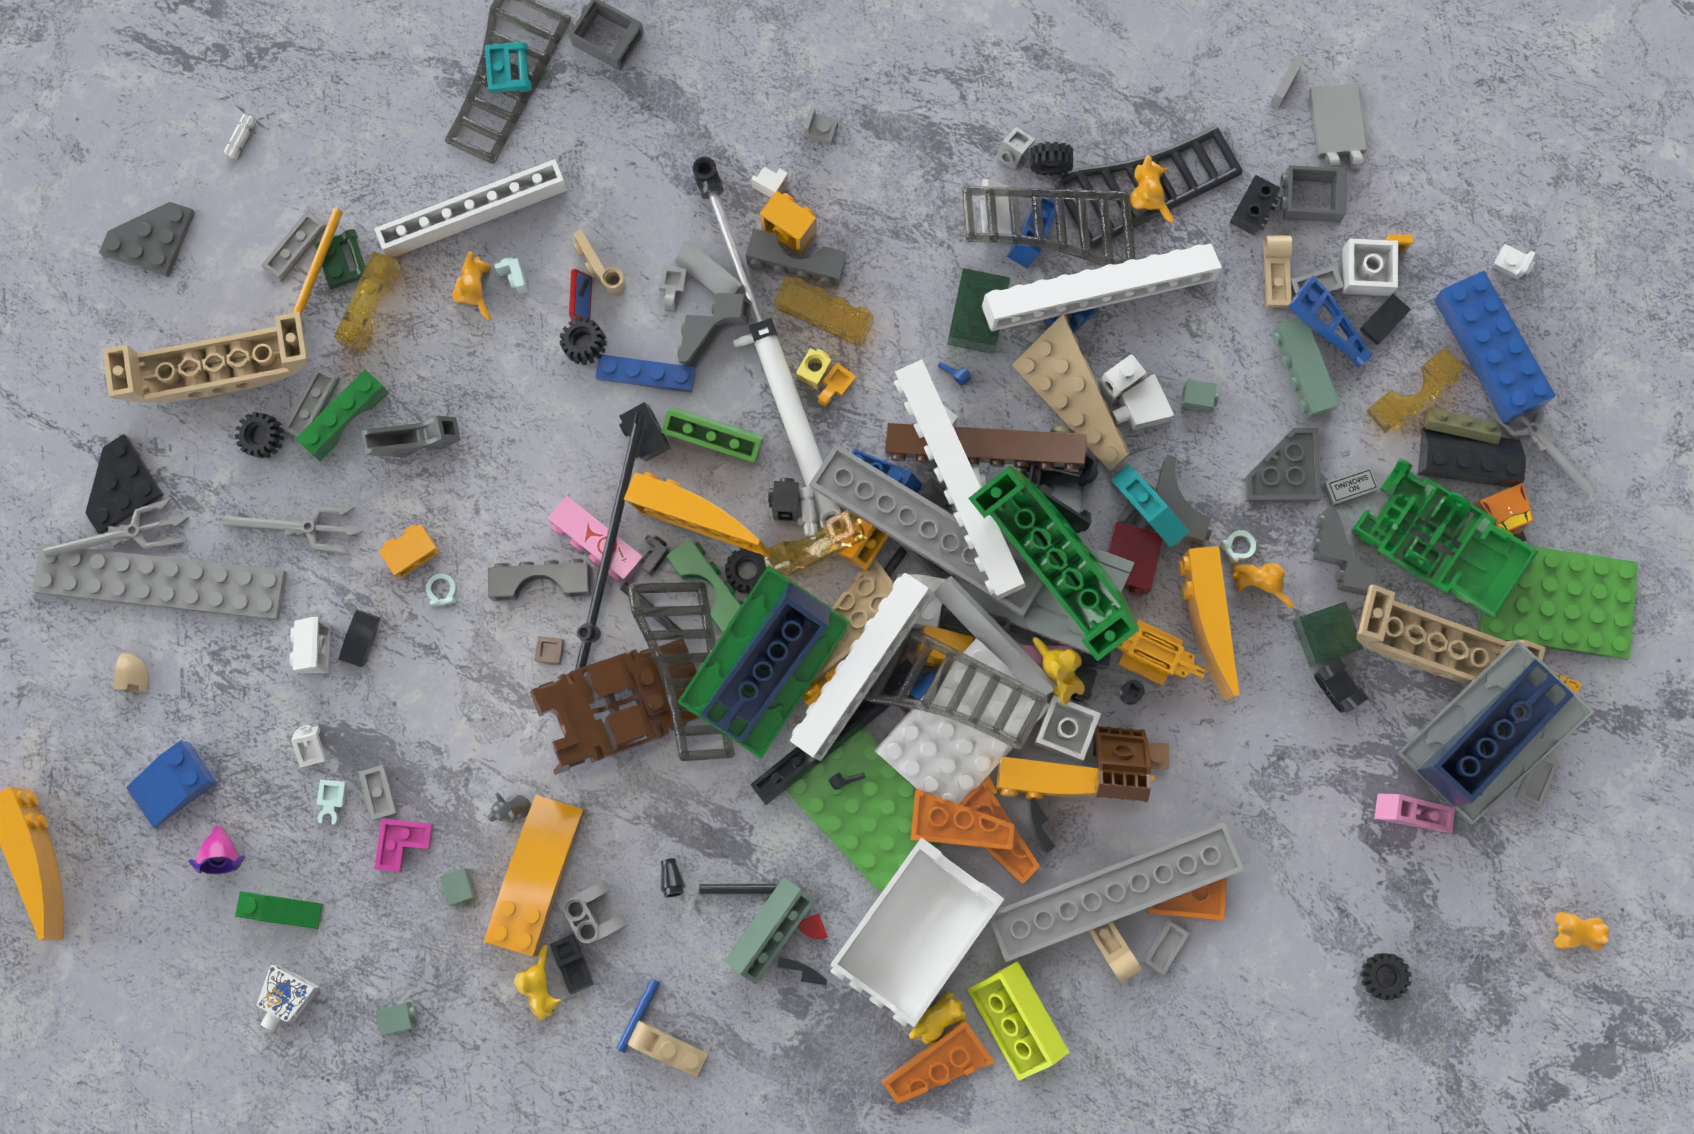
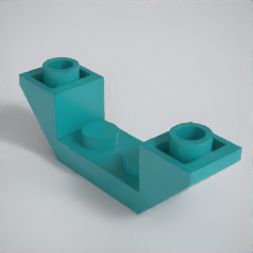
M1130 464L1111 479V482L1132 503L1171 549L1190 534L1185 525Z

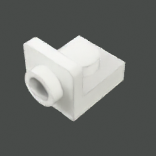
M1504 244L1492 267L1519 280L1524 274L1528 275L1535 264L1532 261L1535 252L1530 251L1528 254H1524Z
M302 726L293 734L291 742L300 768L324 762L326 759L319 738V726Z

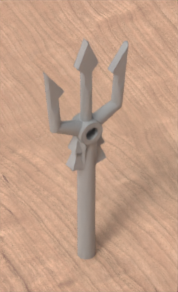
M1542 408L1535 410L1537 414L1532 423L1525 416L1519 417L1518 419L1526 427L1516 431L1507 423L1503 424L1497 413L1485 411L1513 438L1520 436L1530 437L1532 443H1536L1539 453L1545 450L1588 497L1596 491L1553 444L1557 438L1548 435V431L1542 429L1540 425L1544 415Z
M173 497L135 509L129 525H119V527L108 526V533L44 548L43 550L45 557L48 558L109 542L116 547L122 541L126 543L131 539H134L144 550L183 544L184 542L168 536L164 541L147 543L141 532L169 525L177 527L189 517L172 515L168 520L139 527L140 514L157 508L162 511L172 500Z
M318 507L309 520H304L300 517L296 519L290 515L287 516L286 521L223 516L222 519L223 526L285 530L286 536L307 534L313 549L343 554L349 553L338 543L334 546L317 543L315 532L346 533L349 537L364 532L350 524L346 527L316 525L321 513H339L343 516L356 507Z

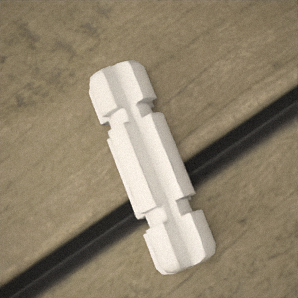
M248 114L242 116L240 120L241 125H237L230 139L231 144H228L224 150V153L232 159L238 158L241 152L239 149L243 148L251 133L249 130L253 129L256 120Z
M803 487L800 488L799 493L800 499H802L803 522H805L804 533L806 536L816 535L818 529L817 524H815L816 513L814 500H812L813 489Z

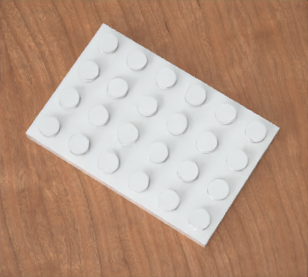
M976 638L875 749V752L918 790L959 804L972 789L977 788L999 764L1000 758L1005 757L1048 710L1049 704L1044 699L1038 702L1011 674L1006 664Z

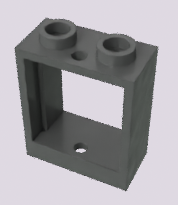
M601 0L587 2L582 8L580 18L577 22H573L569 29V37L573 46L619 71L644 34L640 21ZM598 15L626 29L612 53L583 39Z
M1289 165L1285 174L1282 173L1280 179V187L1284 188V196H1281L1280 211H1283V219L1341 222L1346 215L1347 169ZM1293 180L1331 182V210L1292 208Z

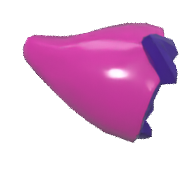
M214 826L211 834L203 841L196 859H190L188 862L200 874L203 872L219 875L238 870L245 856L239 857L233 842L224 829L220 826Z

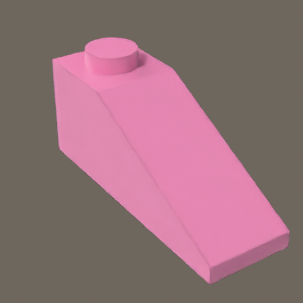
M1378 794L1374 819L1452 833L1455 808L1400 794Z

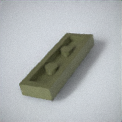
M1427 408L1424 414L1425 429L1498 444L1501 438L1499 423L1490 419H1477L1467 414H1454L1439 408Z

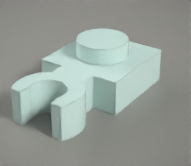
M320 780L316 805L324 807L318 815V823L324 824L326 815L330 814L332 816L331 824H338L339 815L336 809L337 807L344 808L347 782Z

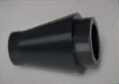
M676 859L662 860L661 892L664 893V897L670 898L684 894L683 888L686 886L676 864Z

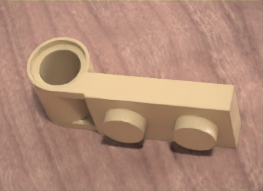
M582 229L573 233L576 242L572 244L579 256H585L587 262L584 265L591 276L596 275L608 294L613 296L622 294L626 288L622 272L615 267L605 270ZM612 278L620 279L616 285L608 284Z
M1290 235L1265 236L1266 308H1290L1288 306L1292 301L1290 275L1292 237Z
M1113 922L1088 931L1120 983L1142 971L1141 966Z
M640 1020L628 1042L630 1047L696 1078L708 1055L707 1052Z

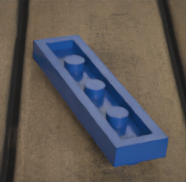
M600 354L601 358L598 360L596 371L597 380L692 393L695 367Z

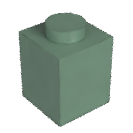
M1187 379L1183 386L1180 409L1210 413L1213 406L1217 407L1219 392H1216L1217 384Z
M463 868L440 876L448 906L456 905V908L460 909L472 905L471 900L476 899L477 895L469 869Z
M412 1002L376 1010L381 1036L417 1027L416 1022L419 1020L416 1006L412 1007Z

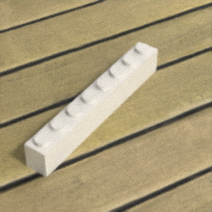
M554 159L374 229L382 250L388 259H391L568 190Z
M907 573L896 579L892 587L893 590L888 598L886 597L881 601L878 607L879 611L875 617L866 623L862 636L853 642L849 655L837 665L835 669L836 674L831 681H828L822 687L820 697L809 706L806 713L807 716L792 732L790 741L819 761L824 758L935 595L928 587Z

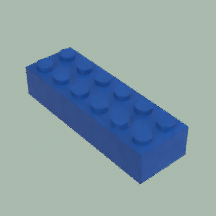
M1485 270L1450 285L1439 292L1434 301L1503 424L1547 405L1556 396Z

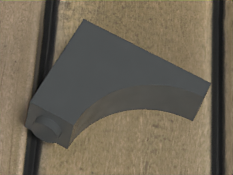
M1167 454L1162 464L1155 492L1190 531V534L1183 540L1201 545L1205 539L1209 540L1213 529V526L1209 525L1211 517L1198 512L1184 499L1178 488L1175 476L1177 457ZM1146 520L1144 529L1155 531Z

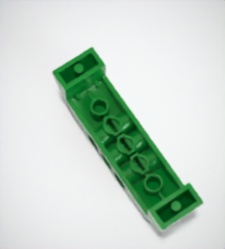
M1008 466L968 498L983 518H986L988 515L993 518L1085 634L1081 641L1097 661L1139 631L1138 624L1130 607L1106 570L1056 507L1022 473Z

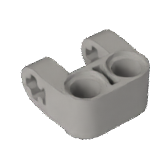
M604 880L583 890L568 900L564 906L565 916L576 937L585 944L600 941L627 926L622 914L601 925L597 921L589 904L610 892ZM576 902L581 903L583 906V913L578 917L573 916L571 913V907ZM586 925H592L595 929L594 937L589 940L583 936V929Z

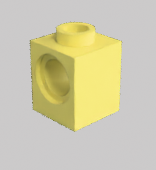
M810 348L796 372L797 380L818 390L822 380L826 377L832 366V359L823 350L817 349L815 351ZM813 363H818L822 368L817 372H813L809 369V366Z

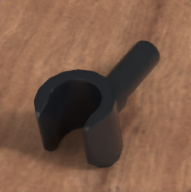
M839 772L832 776L829 782L833 789L839 790L851 782L865 779L866 776L863 772L844 779Z

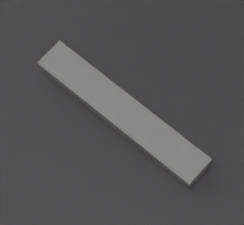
M952 576L934 592L935 596L956 618L1006 664L1011 674L1038 702L1057 686L1040 666Z

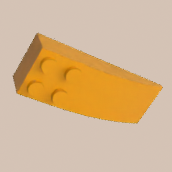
M637 472L634 473L624 500L638 513L771 558V551L753 533L718 506L701 496L681 488L680 484L673 480L666 479V482L658 480V476L649 472H644V475Z
M1219 546L1189 549L1181 557V561H1178L1179 575L1184 578V585L1181 586L1182 598L1187 600L1193 632L1210 675L1224 700L1231 701L1240 694Z
M1001 757L997 768L995 789L996 791H1001L1000 796L1015 797L1018 794H1026L1025 799L1040 800L1043 797L1096 796L1095 786L1098 768ZM1150 775V777H1151V782H1153L1154 779H1155V776H1154V775Z
M10 786L0 791V846L39 941L61 940L64 938L62 885L57 858L47 830L49 824L46 817L39 811L37 806L39 805V799L33 791Z
M538 795L535 796L507 869L484 942L532 957L538 955L584 809Z

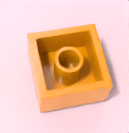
M776 191L760 212L761 228L763 231L777 234V240L801 256L817 235L815 213L808 207L804 206L802 208L797 205L794 198L789 194H781Z

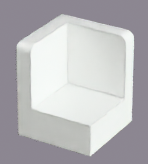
M764 167L758 177L753 175L751 179L752 188L772 198L776 191L782 193L786 187L788 173L780 168L775 173Z

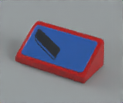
M577 269L571 270L569 316L572 322H576V318H580L583 322V317L588 318L590 321L593 279L590 275Z

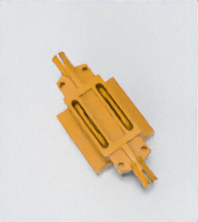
M1139 619L1136 620L1139 631L1117 646L1122 651L1117 663L1118 666L1159 686H1164L1168 675H1175L1183 679L1191 673L1203 679L1207 673L1206 669L1194 664L1195 655L1184 651L1185 647L1181 646L1183 640Z

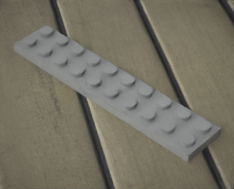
M837 444L834 445L809 484V487L1021 617L1024 616L1043 585V581L1028 562L1010 550L1026 587L999 600L996 594L990 595L984 582L989 580L986 571L980 573L974 560L979 557L976 549L970 550L964 538L968 534L965 525L960 527L954 515Z
M40 545L32 588L34 593L279 620L286 571L87 548L46 558L43 549L56 545Z
M1225 822L998 909L989 921L1004 960L1008 962L1239 873L1245 869Z

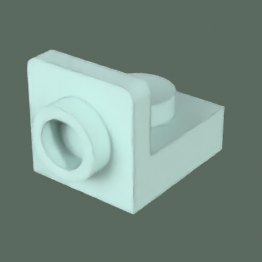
M505 258L500 263L495 264V269L499 276L508 274L511 288L515 287L519 295L529 292L522 265L518 258Z

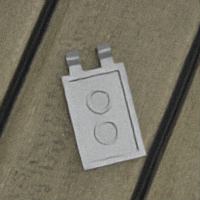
M1358 84L1311 87L1309 97L1318 157H1325L1326 167L1337 168L1340 166L1339 156L1349 155L1350 170H1360V165L1364 164L1362 154L1367 151Z

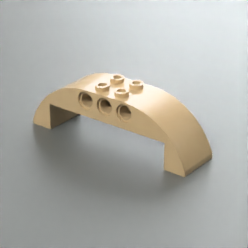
M295 312L275 316L276 327L140 353L135 352L128 345L102 349L109 397L130 402H176L251 389L285 379L300 371L308 361L301 313Z
M1376 585L1368 587L1356 635L1358 642L1373 652L1464 684L1471 683L1514 642L1504 641L1394 601L1395 592ZM1519 640L1538 659L1543 661L1546 647L1527 640Z

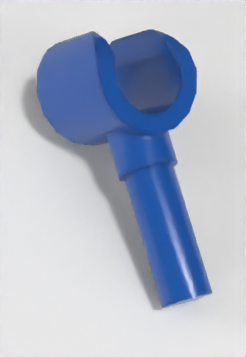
M941 361L938 364V367L953 376L959 385H964L971 379L970 372L964 367L957 372Z

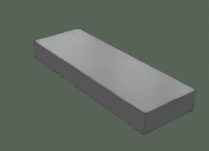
M306 211L261 266L282 282L327 226Z
M691 241L684 242L675 258L679 265L687 269L690 274L714 294L739 293L743 284Z
M316 367L284 426V432L297 437L324 410L340 378Z

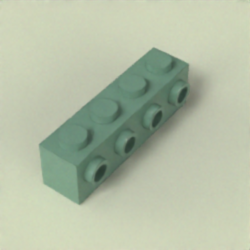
M1299 317L1279 323L1273 331V341L1277 347H1280L1282 353L1281 361L1283 367L1288 369L1290 373V385L1292 390L1298 394V406L1301 413H1305L1308 420L1335 411L1340 403L1311 327L1305 324Z
M783 877L724 962L740 975L757 984L816 900Z

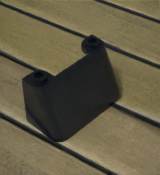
M1086 452L1085 469L1079 468L1078 472L1065 471L1064 467H1054V470H1041L1039 466L1029 465L1028 469H1020V473L1028 478L1049 499L1076 533L1085 532L1092 523L1091 513L1087 510L1081 511L1084 486L1088 483L1091 484L1098 475V459Z

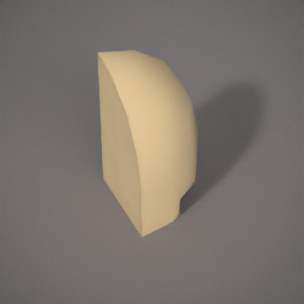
M122 653L118 657L114 676L115 690L121 692H147V667L143 660L135 654Z

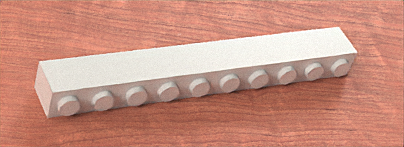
M1199 244L1185 250L1176 249L1167 254H1154L1140 260L1131 259L1122 264H1108L1095 270L1086 269L1077 274H1064L1050 280L1041 279L1032 284H1019L1005 290H992L985 294L982 309L990 330L995 331L1061 316L1062 314L1075 313L1216 281L1222 267L1212 244L1203 246Z
M921 359L895 371L898 378L894 381L899 394L905 393L908 401L904 402L909 416L915 415L918 423L914 424L919 438L925 437L928 445L924 446L925 452L929 460L935 459L938 467L934 469L939 482L945 481L948 489L944 493L949 504L955 503L958 512L954 513L959 526L965 525L968 534L964 538L969 549H976L979 557L974 560L980 573L986 571L989 580L984 582L990 595L996 594L999 600L1025 588L1026 585L999 526L990 515L983 518L968 499L981 487L923 360Z

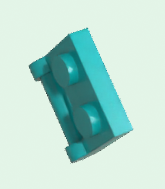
M512 42L484 45L489 93L527 92L532 90L527 66L526 53L529 52L528 43ZM511 53L517 54L519 80H512Z

